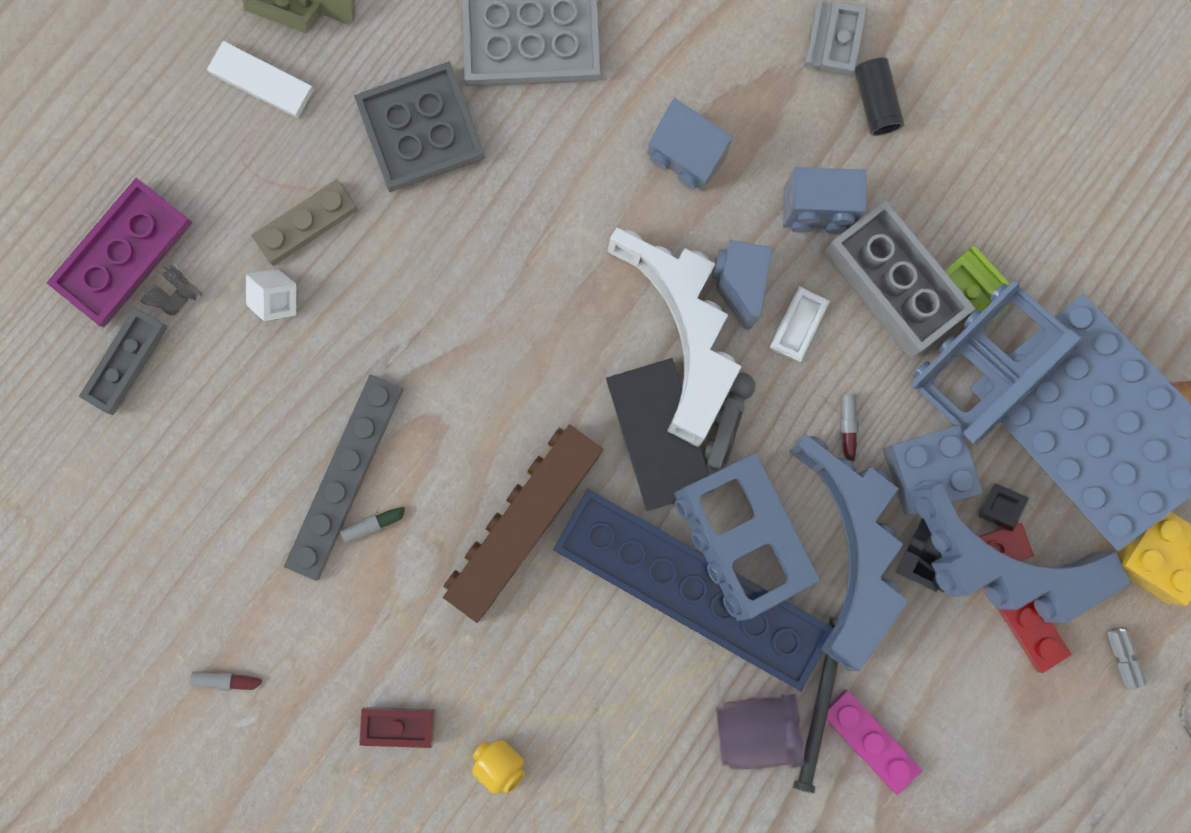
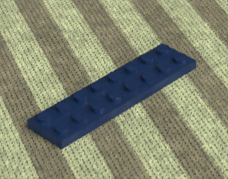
M589 489L585 492L553 549L555 552L800 692L803 690L823 652L821 647L833 630V627L787 601H783L751 619L737 621L735 617L728 613L724 606L723 598L725 596L719 584L714 583L707 570L708 562L704 554ZM734 572L748 599L754 600L769 592Z

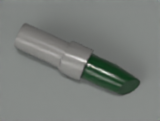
M398 507L378 515L374 514L365 518L360 523L341 530L340 534L344 543L346 544L367 534H374L381 531L383 527L401 520L404 516L405 508Z

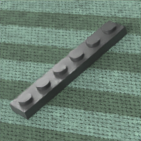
M369 374L286 560L285 568L315 581L320 579L403 392V388Z

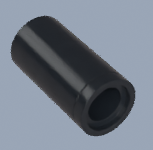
M875 58L859 64L855 68V74L870 134L872 136H880L899 130L904 126V120L888 59Z

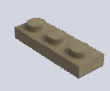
M336 179L251 236L268 262L274 266L357 212L358 209L338 179Z

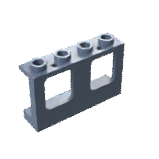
M1015 280L1009 286L1004 283L998 287L989 298L992 303L983 312L978 309L971 314L964 323L966 329L957 338L953 335L950 336L939 347L938 351L941 354L932 363L929 361L924 362L913 374V377L916 379L911 385L924 395L955 426L960 425L962 434L975 445H978L1082 344L1081 337L1073 330L1067 329L1020 288ZM1009 304L1017 305L1046 331L1045 338L1023 360L1018 362L1012 360L984 334L986 326ZM959 355L967 357L993 382L992 390L969 412H962L934 385L935 377Z
M757 453L674 493L677 499L675 500L676 509L683 519H687L692 530V541L695 547L703 552L708 562V573L714 583L719 584L725 596L723 598L724 606L728 613L735 617L737 621L751 619L821 581ZM736 480L741 484L753 508L754 516L750 520L722 534H717L714 532L700 504V497L725 483ZM767 544L773 548L786 574V581L762 596L750 600L746 597L733 571L732 564L738 558Z

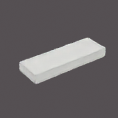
M225 41L221 43L207 68L211 75L297 119L314 92L311 85Z

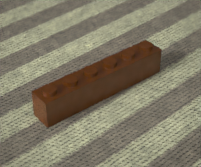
M570 424L565 431L560 427L557 429L548 442V445L552 448L546 457L538 456L527 471L531 475L524 487L517 484L506 499L510 503L508 509L503 515L498 512L494 515L485 530L490 532L482 544L476 541L464 558L469 561L461 573L455 570L443 585L448 591L442 598L476 623L481 621L604 451L602 447Z

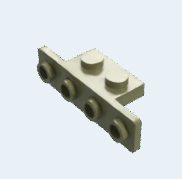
M243 0L244 11L307 34L321 14L348 24H352L355 20V0Z

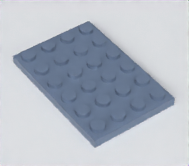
M1082 294L1055 316L1067 329L1073 330L1081 337L1082 344L1001 422L1117 551H1120L1191 497V404L1118 328ZM1041 328L1013 351L1009 357L1017 362L1023 360L1045 338L1046 331ZM985 375L970 388L982 400L992 390L993 382Z

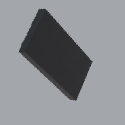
M673 358L606 377L646 512L675 503V500H677L674 495L675 492L709 476L701 447H697L667 431L677 411L682 394V387Z

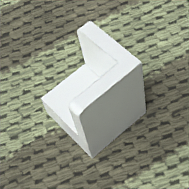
M279 269L246 273V304L263 321L296 316V283Z

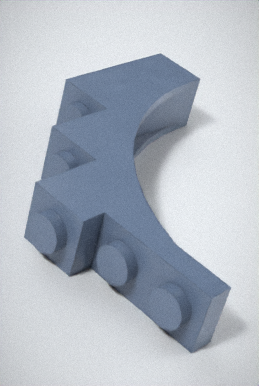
M805 434L795 442L789 452L814 470L830 492L843 522L849 555V576L843 606L837 622L821 650L846 670L860 671L908 603V600L900 594L901 589L895 583L888 579H880L904 544L895 538L897 534L894 530L885 524H877L875 522L899 488L892 484L891 477L880 469L869 467L857 474L855 472L856 468L852 463L831 454L827 450L828 446L821 439Z
M942 482L923 485L911 491L916 501L917 512L925 519L932 534V543L942 555V558L931 564L936 572V581L947 596H968L985 586L986 595L996 609L1018 610L1034 600L1035 609L1044 622L1068 623L1131 585L1116 551L1091 553L1078 561L1055 568L1033 566L1000 553L973 533L958 517Z

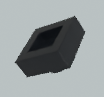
M995 483L980 511L979 517L1013 532L1028 504L1029 497Z

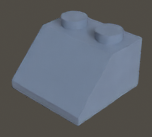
M674 98L648 144L647 154L654 165L663 170L670 169L679 175V181L691 189L696 187L703 192L725 161L733 137Z
M730 240L725 250H719L712 278L718 279L716 290L742 327L751 330L760 318L772 247Z

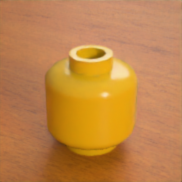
M503 739L496 740L491 744L487 741L483 742L472 756L475 760L472 775L494 795L503 792L508 795L519 785L526 774L523 770L524 758Z

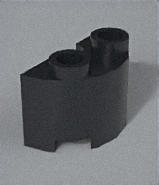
M922 518L896 573L934 592L939 590L944 593L936 581V572L931 564L942 558V555L933 545L931 540L932 534L925 519Z

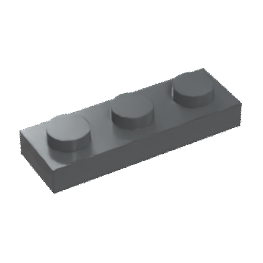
M134 307L79 397L107 414L114 415L168 326Z

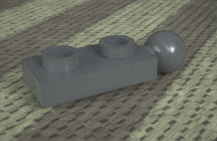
M738 373L729 390L731 398H727L726 405L721 406L715 418V426H719L715 440L709 439L704 458L708 459L707 465L712 470L719 471L727 467L744 412V400L751 397L755 391V381L747 373Z

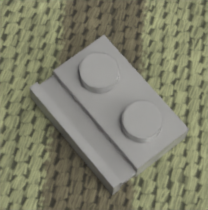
M818 0L804 67L809 68L812 66L822 71L852 76L855 72L867 7L837 1L829 3Z

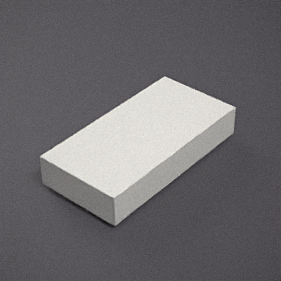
M799 286L768 349L798 364L801 363L830 301Z

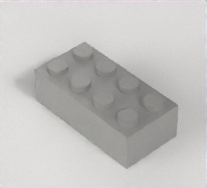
M884 200L835 238L823 251L909 358L923 351L975 310V307L887 200Z

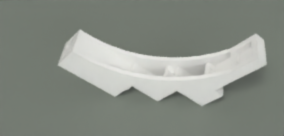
M616 227L610 238L607 252L637 267L653 283L670 308L681 338L684 356L682 394L677 411L667 431L699 447L704 441L742 367L735 363V359L730 355L710 350L728 316L716 303L698 299L715 263L709 261V258L702 252L690 251L684 248L679 259H677L666 248L661 246L654 247L643 241L637 233L630 230L623 231Z

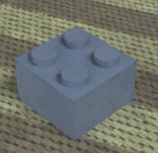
M795 167L783 188V227L792 228L793 232L808 233L815 228L826 229V232L830 234H842L854 225L866 211V170Z
M960 425L883 448L894 485L899 488L897 494L904 515L918 513L915 506L916 501L911 491L923 485L942 482L951 503L983 493Z

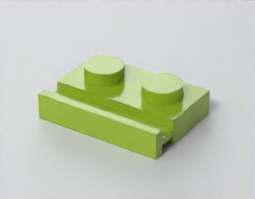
M975 245L944 270L975 307V310L967 315L968 318L978 309L983 312L992 303L989 298L998 287L1004 283L1007 286L1010 285ZM1011 304L1006 306L993 320H995L1001 313H1003Z

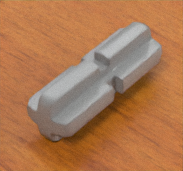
M1118 627L1108 631L1107 635L1115 658L1119 657L1120 660L1117 662L1124 686L1130 689L1145 686L1147 681L1139 658L1135 659L1134 657L1137 652L1129 629Z

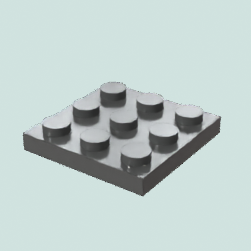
M450 61L354 95L389 192L485 159V154Z

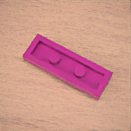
M845 689L830 703L826 719L828 723L898 796L923 770L848 690Z

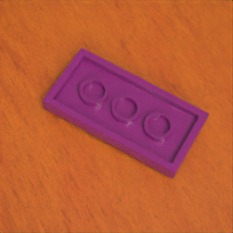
M135 178L46 283L97 325L104 328L193 222L138 178Z

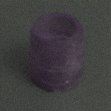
M781 694V698H756L755 696H749L747 699L723 702V706H717L722 766H730V769L735 770L756 769V771L788 765L789 769L804 766L796 694Z

